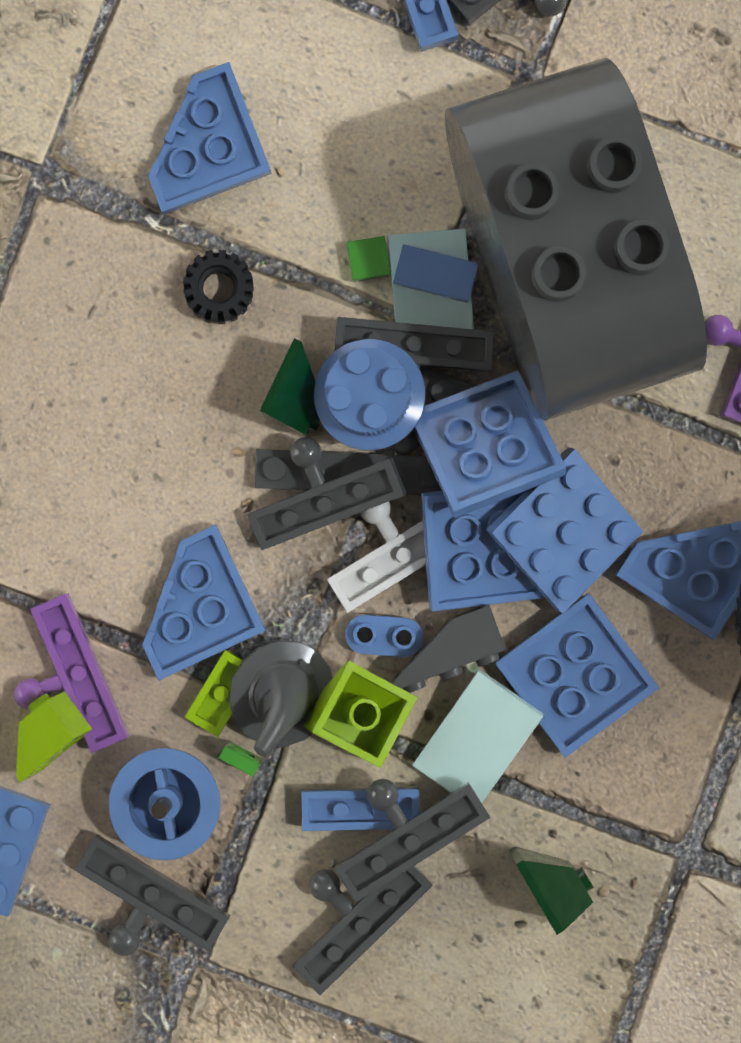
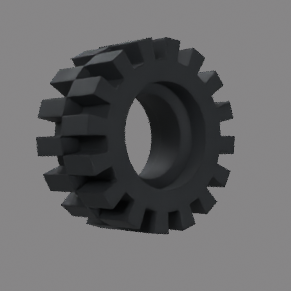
M212 250L206 251L205 256L200 257L198 255L194 258V263L192 265L189 264L186 269V276L183 277V291L186 302L198 318H204L207 323L212 324V321L218 322L219 325L225 324V321L228 320L233 322L238 319L240 314H244L247 311L248 305L252 302L254 291L252 273L249 272L245 261L241 262L238 255L234 253L231 255L226 254V250H219V253H212ZM216 273L227 275L234 284L232 295L221 302L209 299L203 291L205 280L210 275Z

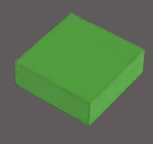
M385 236L347 242L353 282L391 276Z
M231 741L227 742L219 756V759L252 777L262 761L261 757Z

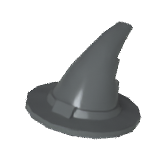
M278 640L259 646L242 660L231 681L229 703L235 722L247 737L256 741L254 750L259 755L266 757L275 746L286 747L304 741L313 734L303 726L320 693L333 678L330 667L316 650L297 641Z

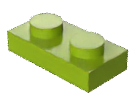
M225 649L185 715L186 719L216 737L220 736L232 716L229 703L231 681L243 660L242 658Z

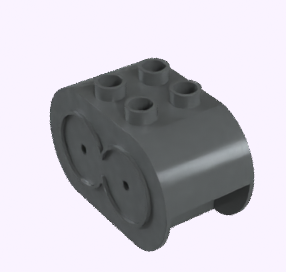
M601 58L447 108L445 111V129L459 192L517 369L541 418L546 421L702 370L707 357V338L697 284L640 111L618 67L610 59Z

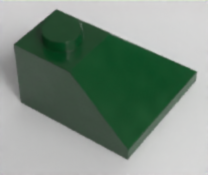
M294 338L261 406L260 412L265 418L306 437L309 430L314 432L318 430L321 421L314 404L315 379L301 341Z
M519 847L509 850L516 866L556 935L563 932L593 903L588 891L594 887L582 867L574 870L568 860Z

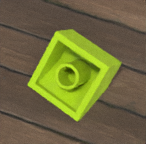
M347 660L320 693L303 727L381 768L418 697Z

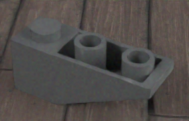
M483 605L451 617L391 680L392 684L411 693L426 687L425 679L439 675L441 680H446L462 674L461 666L476 661L477 666L481 667L499 660L498 653L506 650L490 605Z

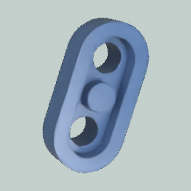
M359 615L349 622L345 633L346 641L350 648L361 654L408 657L415 654L423 643L421 627L414 620L405 617ZM362 627L371 629L373 633L371 640L367 642L360 641L357 636L358 630ZM401 630H407L411 633V641L406 645H401L396 640L397 633Z

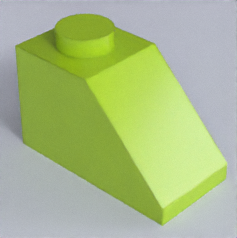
M66 692L51 698L47 693L42 695L28 706L31 713L19 722L16 778L20 783L40 773L92 730Z

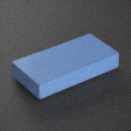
M403 244L393 284L469 303L479 263Z

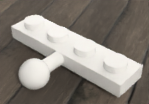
M389 502L360 512L366 522L376 524L387 543L327 579L347 613L426 565L423 521L400 534L389 517L391 511Z

